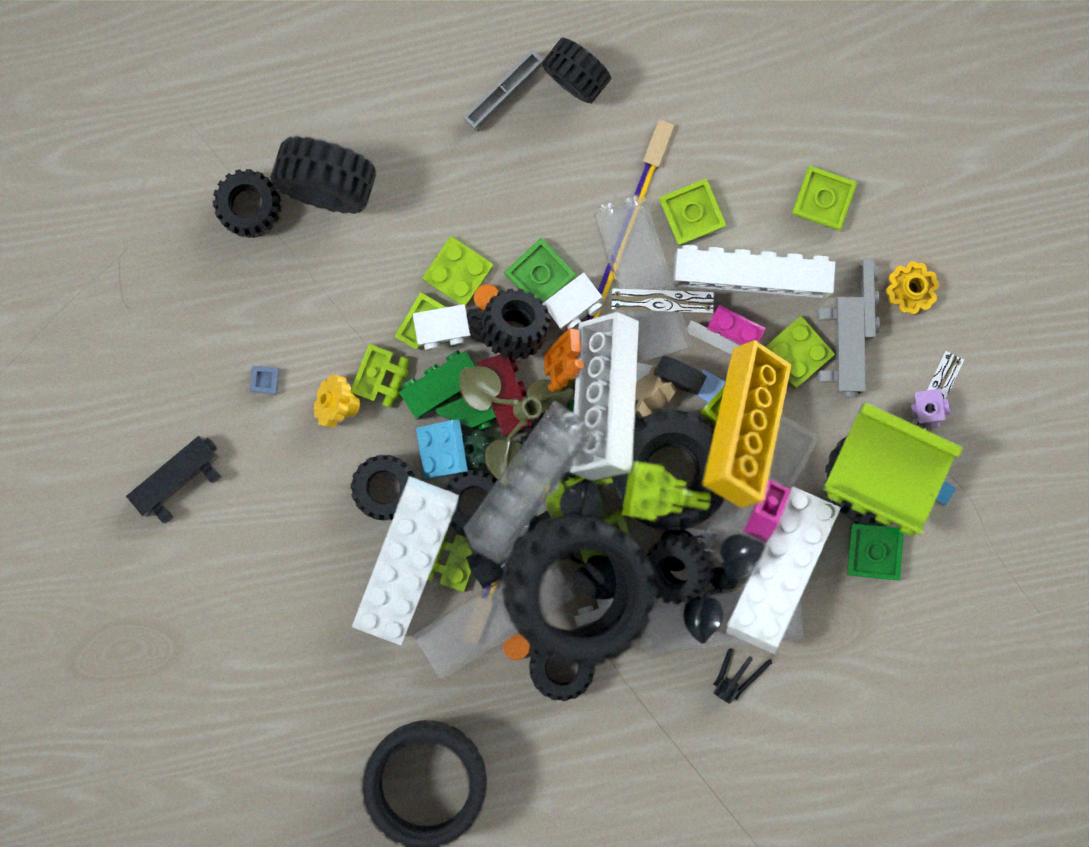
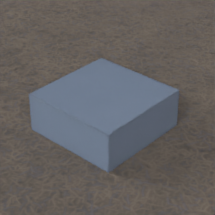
M253 365L250 392L277 395L280 369Z

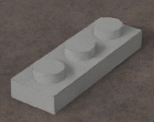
M863 259L860 261V297H864L865 339L876 337V333H879L880 329L879 317H875V307L879 306V292L874 290V281H878V266L874 265V259Z

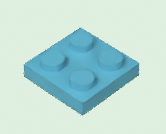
M459 419L416 428L424 479L468 471Z

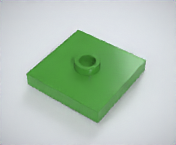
M542 237L503 272L518 289H523L524 293L527 294L529 292L533 293L534 298H540L543 301L542 304L577 276Z

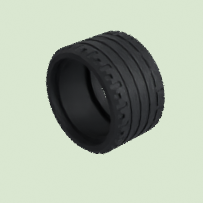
M427 720L411 722L392 731L379 743L369 757L364 769V776L362 777L363 804L367 815L369 814L372 824H374L379 832L382 831L387 839L397 845L398 843L403 844V847H440L442 845L447 846L458 840L475 823L481 812L486 795V767L477 746L470 738L465 736V733L456 727L433 720L431 722ZM415 742H432L448 748L461 760L469 780V795L463 808L454 817L437 825L420 826L402 819L391 809L384 795L382 776L389 757L403 746Z

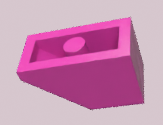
M768 479L764 501L754 504L743 532L767 543L780 522L791 490Z

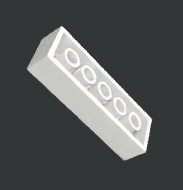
M683 245L682 249H677L674 256L672 286L827 299L833 293L835 261H829L827 256H813V259H803L801 254H787V257H776L777 253L767 251L761 252V255H750V250L736 249L735 253H725L724 248L709 247L708 251H700L698 246Z
M619 312L579 323V338L582 347L577 359H580L584 366L576 377L570 473L590 480L632 471L639 321Z
M409 477L355 616L353 628L402 645L459 495Z
M792 486L780 522L766 543L765 551L750 576L730 619L726 633L775 655L836 522L841 507Z

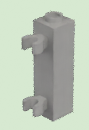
M838 297L835 299V309L819 308L817 310V320H835L836 371L823 370L818 372V382H836V393H843V397L846 398L858 397V393L865 391L864 297Z

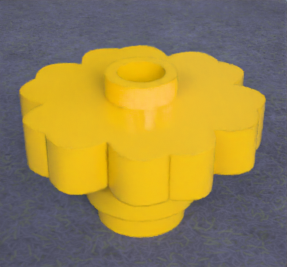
M911 261L906 267L897 266L888 276V281L891 285L886 288L885 293L890 304L898 305L899 312L915 315L919 309L926 311L936 302L937 295L934 291L940 285L936 274L931 271L927 272L925 264ZM909 284L915 286V293L910 290Z
M329 375L327 381L323 380L316 393L317 400L314 403V417L318 419L320 426L335 428L337 422H342L344 418L354 417L358 413L360 400L350 392L351 386L346 383L345 377Z

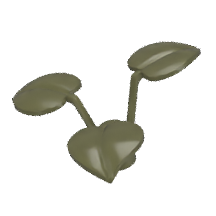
M481 366L465 367L460 373L459 386L463 399L470 407L478 411H485L489 409L492 401L497 404L513 405L514 415L520 420V423L507 436L506 442L500 439L495 440L489 444L485 452V462L490 472L501 484L509 485L517 479L525 464L522 458L524 454L520 451V446L523 445L518 442H511L512 438L523 426L527 425V420L536 417L540 418V413L545 412L548 415L549 411L564 413L574 389L567 385L562 390H557L554 393L548 389L551 380L541 379L530 385L527 390L528 398L520 401L516 399H498L495 396L501 391V382L493 370Z

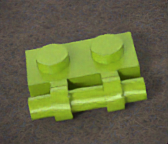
M369 344L350 392L374 402L378 392L385 395L382 405L392 408L395 399L398 400L399 388L402 380L408 375L409 370L407 368L410 360L401 357L398 365L390 363L394 353ZM387 371L394 373L389 387L382 385Z
M446 531L427 580L432 581L436 571L442 573L439 584L464 592L471 574L466 559L467 556L472 554L470 545L467 542L470 539L456 534L452 544L446 542L449 531ZM443 549L450 551L445 566L438 564Z

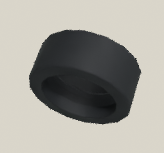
M662 356L654 373L661 380L667 383L672 382L675 387L695 395L699 394L707 377L692 366L668 356Z

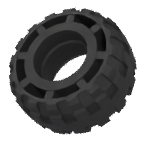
M663 410L642 417L634 423L632 462L648 464L652 454L662 447L676 446L682 448L690 454L696 468L695 479L687 490L710 494V501L697 499L699 502L709 503L707 510L672 504V507L682 508L681 513L669 512L666 515L657 516L655 520L634 517L636 520L655 529L666 531L684 530L703 523L720 508L725 498L703 485L715 427L709 422L690 412ZM629 473L612 476L615 493L622 505H624Z

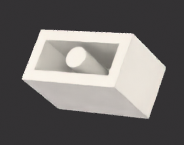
M583 272L542 305L547 306L548 313L560 329L565 332L569 328L576 329L579 323L582 322L581 319L586 315L592 316L600 311L603 307L601 304L605 300Z
M464 304L413 313L419 347L424 346L425 350L440 348V343L449 341L451 345L466 343V338H471Z

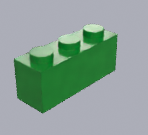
M459 350L453 352L446 357L448 362L440 367L434 364L424 371L425 376L416 381L415 378H412L402 385L403 390L399 393L416 420L461 393L459 386L461 370L465 367H475L466 351L462 353Z

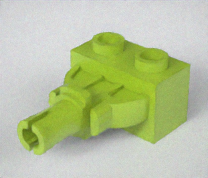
M632 462V471L628 474L622 515L655 520L657 516H663L669 512L681 513L682 508L672 507V504L707 510L709 503L699 502L697 499L710 501V494L675 488L674 486L685 487L686 482L675 480L671 474L663 471V466Z

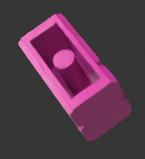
M720 305L716 308L707 326V330L715 334L719 333L721 337L739 346L753 340L759 343L766 329Z

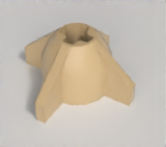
M652 366L649 375L642 377L636 382L635 403L637 406L635 412L639 418L662 411L676 392L672 382L664 383L659 376L654 375L657 366Z

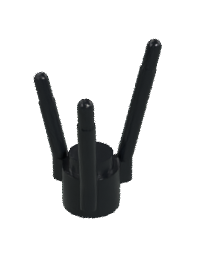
M729 648L719 675L713 683L716 686L713 693L728 704H731L733 699L738 700L742 692L772 664L771 659L766 661L740 686L737 682L753 658L749 656L733 679L726 677L723 680L733 652Z

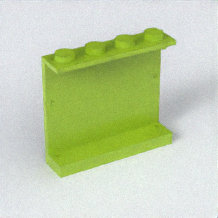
M863 403L823 491L828 493L827 497L837 503L841 504L844 500L853 504L851 509L866 515L868 511L877 515L875 520L882 524L890 526L892 522L900 526L899 531L908 536L914 537L915 534L923 535L925 532L922 530L954 458L959 457L963 447L868 403Z

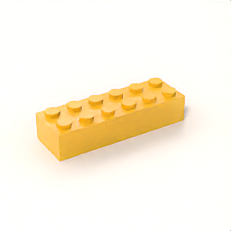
M755 340L733 348L703 482L704 486L740 508L764 501L791 370L790 363Z

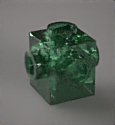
M471 430L470 435L462 434L468 467L484 468L486 449L491 442L495 441V437L486 436V431Z

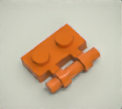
M569 328L544 352L545 375L551 376V383L548 385V389L551 392L555 393L557 390L565 388L568 385V380L576 378L584 366L580 359L575 360V357L581 353L582 347L579 330Z

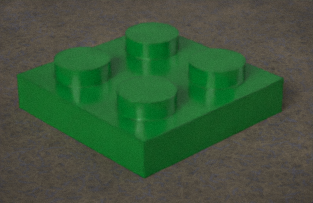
M852 523L846 575L900 581L904 533L899 531L900 528Z

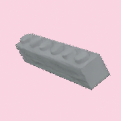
M531 50L463 117L464 121L476 131L542 66L541 62L543 60Z

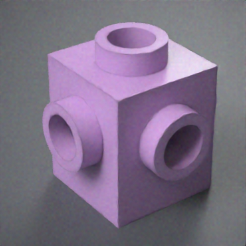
M941 389L915 392L916 403L911 404L913 419H918L919 424H925V428L941 426L940 421H945V415L950 414L948 399H942ZM928 405H934L936 408L931 414L926 412Z

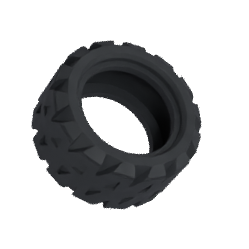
M566 514L562 518L555 516L537 524L532 533L526 532L514 547L512 558L508 557L503 573L505 588H502L504 606L510 616L511 623L518 633L542 655H546L553 661L568 666H575L576 664L590 667L606 663L605 659L618 658L632 648V641L639 639L643 635L651 621L648 614L655 607L656 586L653 585L655 576L648 557L643 554L640 545L628 534L599 518H593L584 514ZM579 549H595L604 552L612 563L616 576L615 595L606 613L593 624L579 629H562L549 624L541 608L540 590L544 576L551 565L563 555Z

